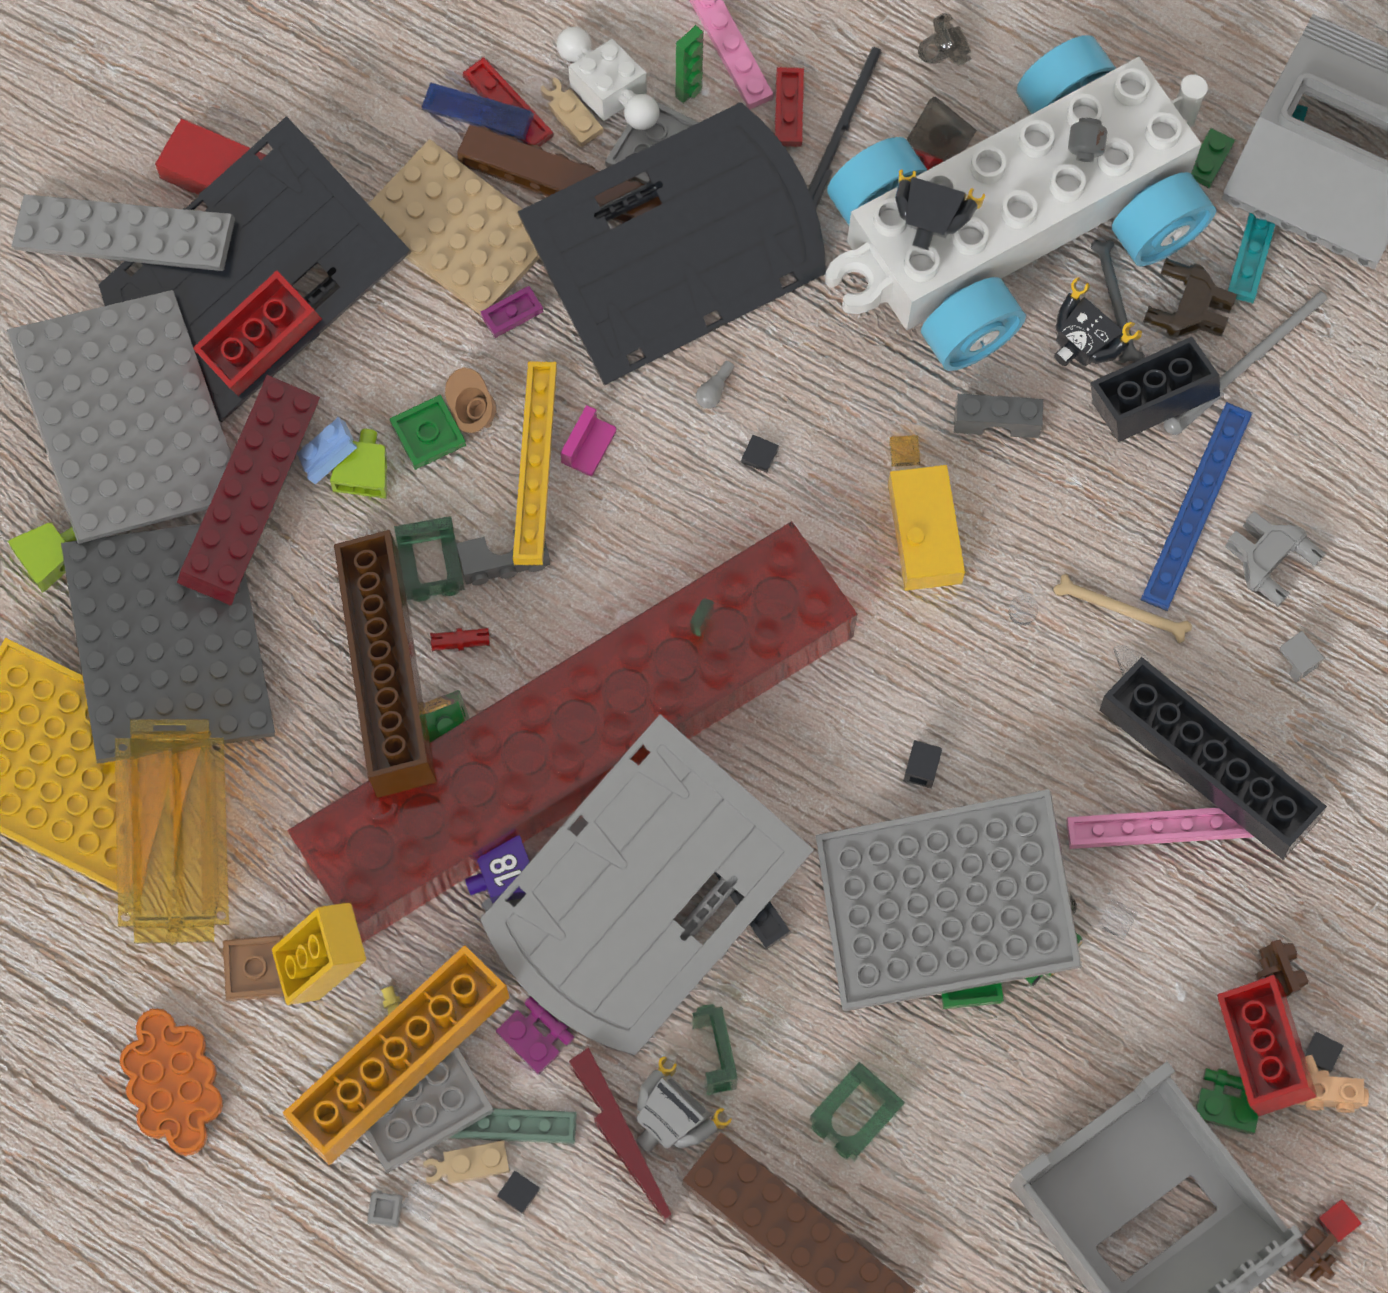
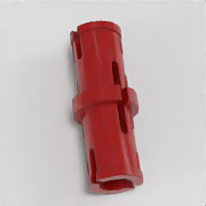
M488 627L473 630L456 628V631L430 633L432 652L447 649L464 651V648L490 646Z

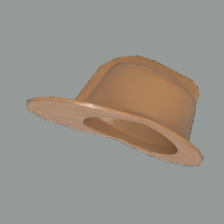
M461 368L454 371L446 382L445 396L458 428L465 433H475L483 428L491 427V422L496 416L497 407L483 378L472 368Z

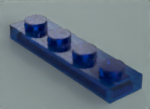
M431 82L421 107L423 111L477 127L485 126L492 131L523 140L527 136L534 116L533 112L527 109Z

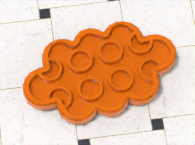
M158 1008L150 1009L144 1012L137 1021L136 1035L138 1040L128 1044L120 1056V1066L123 1072L130 1078L126 1087V1096L134 1106L139 1108L136 1119L141 1132L154 1139L166 1137L169 1146L177 1154L184 1156L194 1155L201 1151L206 1144L208 1136L205 1124L215 1120L223 1108V1097L219 1090L213 1086L217 1070L213 1061L204 1055L206 1040L197 1028L189 1025L177 1027L173 1017L167 1011Z

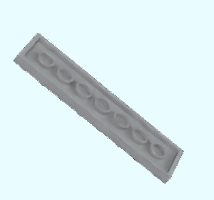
M24 194L12 247L17 251L223 271L235 218L232 214Z

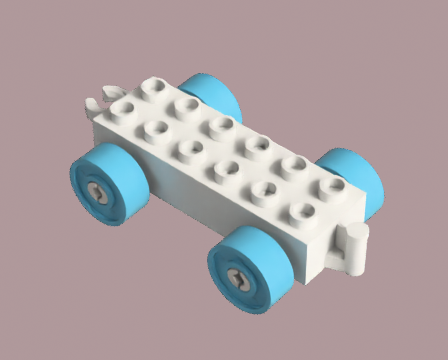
M1091 35L1075 37L1058 45L1037 60L1026 71L1017 85V95L1031 113L1028 117L929 170L926 169L907 139L903 137H893L875 143L858 153L839 169L831 179L827 193L849 225L847 242L852 250L839 255L830 263L826 271L825 284L828 287H835L848 273L859 272L867 278L868 286L863 292L847 293L844 296L842 309L845 313L861 314L878 307L880 303L888 302L906 331L925 321L921 328V335L945 370L956 371L979 362L1008 342L1019 331L1026 319V314L1002 280L1007 275L1115 216L1117 217L1112 224V231L1137 266L1151 265L1169 257L1195 239L1210 224L1216 214V208L1191 174L1201 142L1190 127L1194 125L1202 101L1207 94L1208 85L1206 81L1198 75L1184 77L1181 81L1182 84L1177 98L1171 101L1140 57L1116 68L1098 41ZM1080 118L1098 119L1102 121V125L1106 127L1108 132L1105 153L1100 157H1094L1093 162L1076 160L1077 155L1072 154L1068 149L1070 128L1074 123L1079 122ZM903 169L904 177H911L913 171H916V178L965 192L966 198L969 190L974 188L972 196L974 198H981L985 194V199L981 208L975 211L970 221L955 234H948L946 238L933 235L929 250L914 247L912 243L917 230L906 226V221L899 215L895 200L899 183V170Z

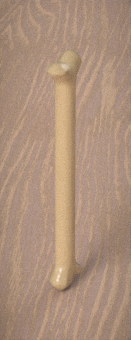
M1068 574L1062 575L1060 584L1055 585L1053 589L1058 597L1071 595L1168 631L1176 637L1177 643L1185 641V633L1190 632L1192 629V625L1188 620L1174 622L1075 585L1069 579Z

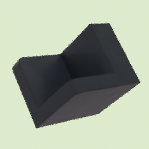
M914 740L903 781L932 789L942 748Z

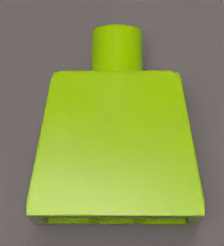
M361 429L359 442L353 441L357 448L334 468L330 478L333 492L387 499V452L384 445L376 444L378 433L375 430Z
M50 522L14 537L7 542L43 593L65 574L61 543L77 540L72 527L59 534Z

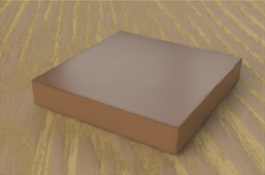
M283 935L223 940L225 999L227 1002L284 996L271 949L284 938Z

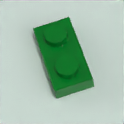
M1210 128L1201 144L1191 172L1198 183L1208 188L1211 187L1231 151L1235 139Z

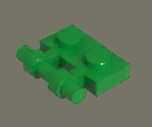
M1206 1068L1203 1080L1214 1082L1213 1090L1200 1089L1196 1105L1197 1112L1206 1123L1254 1135L1259 1116L1249 1105L1242 1078L1228 1074V1070L1218 1068L1216 1071ZM1224 1086L1240 1089L1239 1098L1223 1094Z

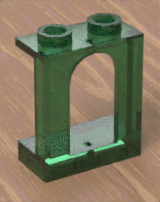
M451 516L394 526L408 600L413 599L416 602L430 599V596L440 594L443 596H453L458 594L459 591L465 590ZM441 539L447 579L420 584L412 544Z
M714 1004L698 1007L697 1012L692 1013V1029L712 1025L721 1066L720 1070L705 1073L704 1085L706 1094L712 1095L736 1090L738 1076L722 1007L715 1008Z
M858 1062L811 1114L809 1121L812 1123L811 1129L819 1137L825 1139L827 1136L836 1144L833 1148L841 1157L846 1160L850 1157L853 1161H856L862 1151L888 1122L903 1109L905 1102L861 1062ZM860 1085L882 1106L855 1135L849 1137L841 1136L833 1129L832 1116Z

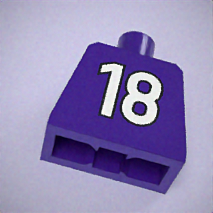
M520 835L477 858L481 873L464 879L470 896L487 890L491 902L494 903L530 863ZM519 886L506 901L522 899L526 893Z

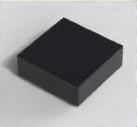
M752 435L742 456L741 463L768 473L779 445Z
M1316 1031L1304 1055H1312L1317 1068L1329 1071L1330 1074L1344 1045Z
M514 1171L497 1197L523 1215L540 1191V1187L517 1171Z

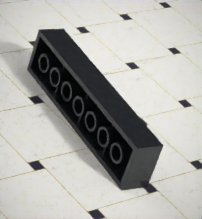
M1141 657L1104 695L1099 711L1282 860L1289 855L1320 821L1327 808L1324 803L1144 658Z

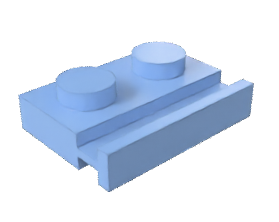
M338 417L330 425L326 426L313 440L307 443L297 455L304 471L308 474V480L316 484L351 454L357 446L353 443V437L346 422Z

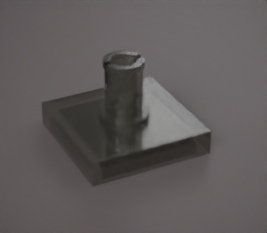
M935 96L928 101L907 141L913 148L939 157L944 162L966 150L977 130Z

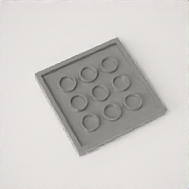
M456 1047L364 1134L387 1174L493 1113L494 1110L459 1048ZM336 1063L330 1065V1066L328 1067V1069H330V1068H331L332 1066H334Z

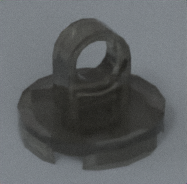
M947 12L933 19L936 33L920 43L918 55L922 61L929 64H937L950 57L955 64L961 66L971 60L972 57L967 55L971 52V49L960 26L954 28L949 22L953 17ZM934 43L938 48V53L934 58L929 59L926 56V48Z

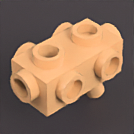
M1312 1055L1305 1056L1317 1098L1298 1103L1297 1105H1305V1109L1313 1111L1324 1110V1107H1335L1336 1111L1341 1113H1353L1360 1106H1368L1369 1091L1368 1088H1364V1079L1330 1076L1329 1071H1318Z

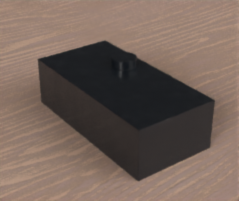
M1192 336L1090 382L1092 403L1118 442L1220 396V375Z

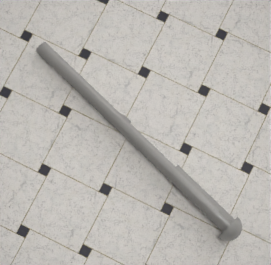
M1322 291L1318 292L1220 377L1219 397L1164 421L1166 432L1171 435L1182 433L1189 424L1224 395L1222 391L1240 376L1256 360H1261L1268 350L1327 300L1326 294Z

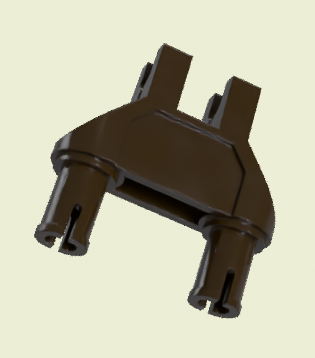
M1166 257L1160 275L1184 282L1183 285L1186 286L1177 312L1171 314L1149 305L1143 323L1167 330L1166 333L1171 337H1182L1199 330L1222 337L1229 318L1207 309L1211 307L1230 313L1237 294L1217 287L1203 266L1196 263L1189 266Z

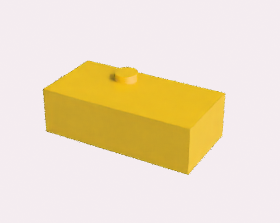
M947 465L890 471L888 489L905 591L962 584L965 569Z
M351 902L317 907L271 948L286 1005L320 1000L367 961Z

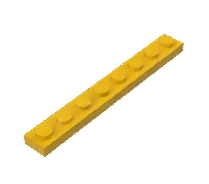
M528 361L513 550L514 565H543L557 376L556 362Z

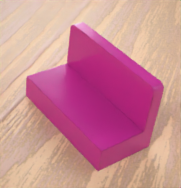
M586 405L561 451V463L588 476H593L616 433V427L598 419L597 410Z

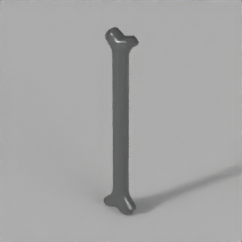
M1094 240L1091 249L1099 255L1117 326L1123 329L1128 320L1110 256V251L1115 242L1112 240L1106 242ZM1133 340L1129 341V346L1119 357V362H1136L1143 358V354L1136 350Z

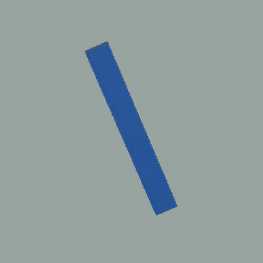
M1226 402L1141 597V601L1168 611L1252 416V412Z

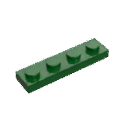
M696 25L676 42L675 97L683 104L689 98H695L703 87L704 32Z

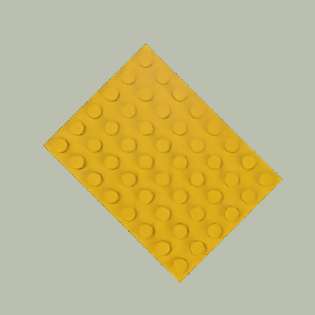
M5 637L0 646V834L127 897L212 746L97 764L83 676Z

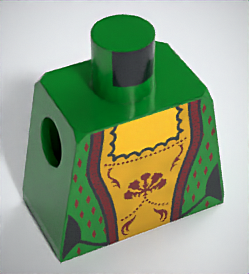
M460 690L424 703L430 743L468 729L469 715Z

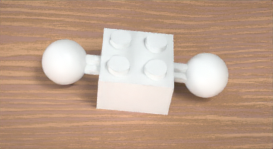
M580 27L564 29L558 36L557 50L562 58L569 62H574L568 66L570 88L603 121L624 108L625 119L631 127L637 130H646L653 127L658 121L660 110L655 99L646 95V72L613 39L592 51L591 38L584 29Z

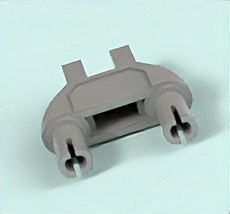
M1255 511L1246 519L1243 528L1258 540L1257 543L1254 545L1238 531H1235L1225 545L1227 549L1243 562L1247 587L1252 592H1261L1277 607L1282 604V601L1284 602L1290 593L1272 580L1270 573L1288 553L1296 551L1311 563L1313 567L1326 554L1325 551H1322L1306 538L1307 534L1303 528L1293 525H1272Z

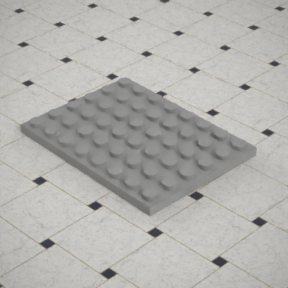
M173 290L7 329L6 335L78 544L208 509L230 460L231 453Z
M1049 789L816 835L841 1006L844 1012L1082 968L1052 795Z

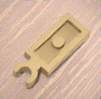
M557 78L552 79V85L556 88L555 90L548 91L545 86H541L542 97L551 101L548 103V109L581 148L603 133V127L573 91L569 89L563 93L561 82Z
M504 1140L443 1152L445 1160L443 1162L435 1159H427L423 1162L424 1168L433 1166L437 1169V1173L434 1176L426 1178L428 1184L438 1183L444 1176H448L449 1184L510 1172Z

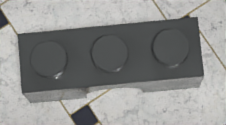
M973 394L957 395L954 413V433L982 435L983 430L987 428L1002 427L1011 431L1010 437L1039 438L1043 426V399Z
M485 537L456 543L466 585L471 583L472 585H482L487 583L489 579L497 577L507 579L514 577L518 572L526 570L537 572L550 565L546 541L544 543L543 565H514V547L507 554H494L488 549Z

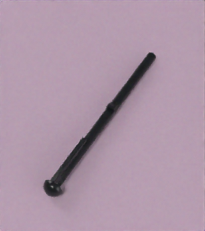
M872 47L808 188L815 209H817L833 173L829 168L840 146L842 136L845 130L848 131L850 128V121L882 53L877 47Z

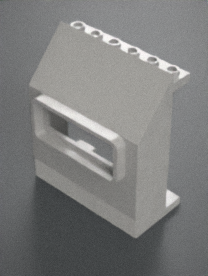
M1312 14L1254 126L1223 192L1222 200L1228 202L1233 207L1241 208L1254 214L1259 219L1272 222L1285 231L1296 233L1311 243L1322 245L1335 254L1348 257L1361 266L1375 270L1388 244V160L1291 116L1302 95L1306 94L1388 132V48Z
M1168 1061L1146 1076L1134 1091L1048 1155L1041 1154L1021 1169L1009 1186L1089 1293H1249L1304 1251V1248L1297 1241L1302 1234L1295 1225L1289 1229L1186 1098L1171 1078L1175 1070ZM1191 1176L1216 1207V1212L1123 1282L1120 1281L1097 1251L1096 1246Z

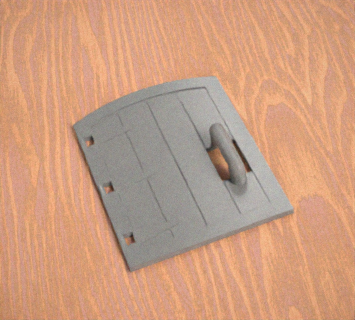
M660 714L480 920L491 944L506 968L522 988L544 1009L582 1035L610 1048L636 1055L713 965L727 953L728 948L814 849ZM644 745L650 753L638 766L630 759ZM582 815L588 824L576 836L569 829ZM714 872L718 873L721 879L679 925L674 918ZM520 886L526 895L514 907L506 900ZM737 890L744 898L702 945L695 939L696 933L730 894Z

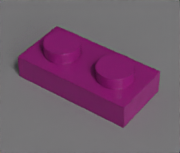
M527 286L484 309L480 314L493 337L497 338L544 311L543 306L530 286Z

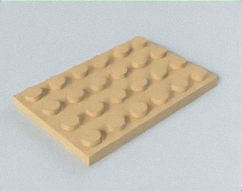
M430 139L368 203L412 251L405 258L479 315H481L480 312L501 301L539 260V256L517 214L522 208Z

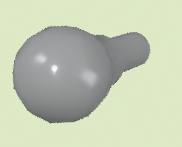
M725 361L717 374L698 388L696 400L703 408H713L720 402L725 380L734 369V365L730 361Z

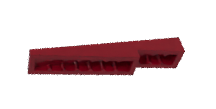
M588 1047L569 1061V1067L601 1110V1113L594 1117L595 1125L666 1223L672 1219V1214Z

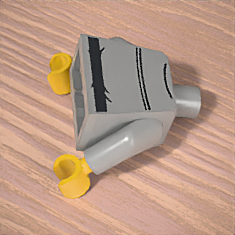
M667 1056L660 1058L658 1070H654L641 1085L637 1108L640 1113L637 1116V1121L645 1130L636 1141L647 1152H650L658 1142L667 1149L672 1146L685 1148L700 1144L713 1135L717 1128H726L732 1120L730 1118L725 1123L718 1120V1114L722 1113L725 1110L724 1108L718 1109L713 1114L712 1120L708 1119L711 1114L672 1077L676 1072L677 1063L671 1069L663 1068L662 1065L666 1063Z

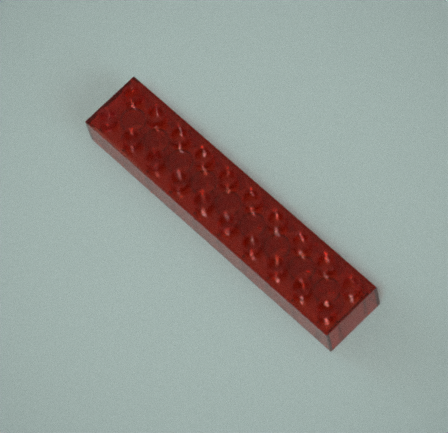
M791 521L430 742L436 776L435 783L377 797L368 780L288 829L287 832L297 853L330 905L351 902L363 943L480 870L477 858L519 835L523 843L575 811L660 714L688 739L692 738L854 637L858 614ZM642 745L630 760L639 766L650 751Z

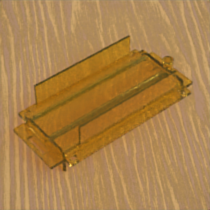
M209 719L130 720V738H115L118 927H133L134 944L168 943L176 945L178 943L214 942V925H229L224 738H210ZM153 725H186V731H153ZM217 743L221 746V749L216 751L212 748V745ZM120 744H125L127 746V749L125 751H120L118 746ZM223 912L225 918L222 920L218 919L217 913ZM123 914H124V916H128V915H129V916H130V920H129V921H123V920L121 919V916H122Z

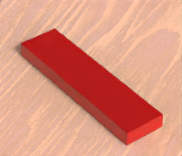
M484 57L462 72L463 78L524 144H534L540 147L554 137L553 131Z

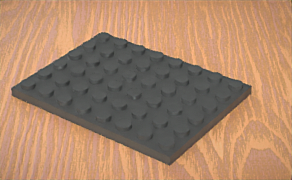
M201 524L108 536L80 544L77 541L61 543L97 764L275 736L246 573L232 605L177 583L180 570Z

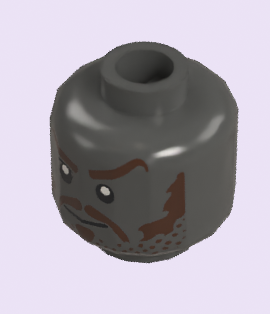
M1080 118L1079 122L1071 126L1068 149L1072 154L1077 155L1076 160L1093 162L1094 157H1100L1105 153L1108 132L1106 127L1102 125V121L1094 118Z

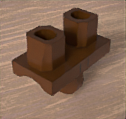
M1281 939L1272 941L1270 945L1259 950L1262 958L1259 960L1262 970L1255 974L1257 980L1275 975L1283 985L1287 998L1308 984L1309 981L1305 972L1302 970L1293 971L1290 964L1291 961L1297 958V951L1293 943L1282 944Z
M1311 1226L1300 1239L1312 1251L1306 1257L1300 1253L1285 1264L1286 1268L1290 1271L1287 1276L1293 1282L1300 1279L1312 1266L1315 1269L1309 1277L1314 1282L1321 1276L1328 1280L1335 1276L1331 1266L1337 1261L1336 1258L1331 1254L1324 1260L1320 1257L1338 1239L1332 1233L1326 1236L1318 1228Z

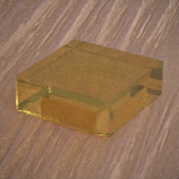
M918 435L889 437L891 467L920 465Z

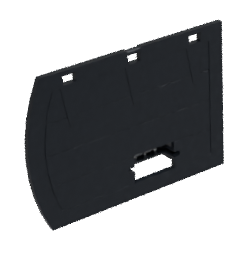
M741 102L638 153H633L625 157L624 160L517 212L603 385L826 274L825 248L821 226L804 178L777 136L757 115ZM646 172L650 180L646 184L599 207L595 196ZM656 197L662 203L613 229H610L607 223ZM792 272L797 281L782 288L779 278ZM717 311L721 319L706 326L703 317ZM640 349L645 357L629 364L626 355Z
M287 116L204 189L192 203L183 208L184 210H195L204 201L208 206L205 212L232 214L235 218L223 271L141 263L143 266L130 276L125 271L135 262L124 261L98 284L105 306L173 290L192 346L194 347L274 272L278 271L293 286L316 264L319 263L328 276L307 294L304 299L322 319L239 396L223 382L195 351L220 422H223L259 390L267 375L273 377L412 252ZM269 143L273 150L260 160L256 154Z

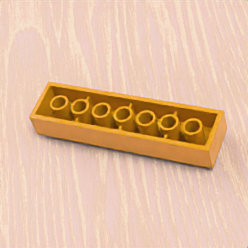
M464 945L282 1112L288 1124L330 1166L510 998L507 986Z

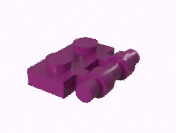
M530 996L524 1004L532 1012L525 1018L516 1010L496 1030V1033L539 1075L560 1055V1052L553 1044L560 1039L568 1046L575 1037L567 1030L569 1027L561 1021L559 1022ZM539 1020L551 1030L545 1037L534 1027Z

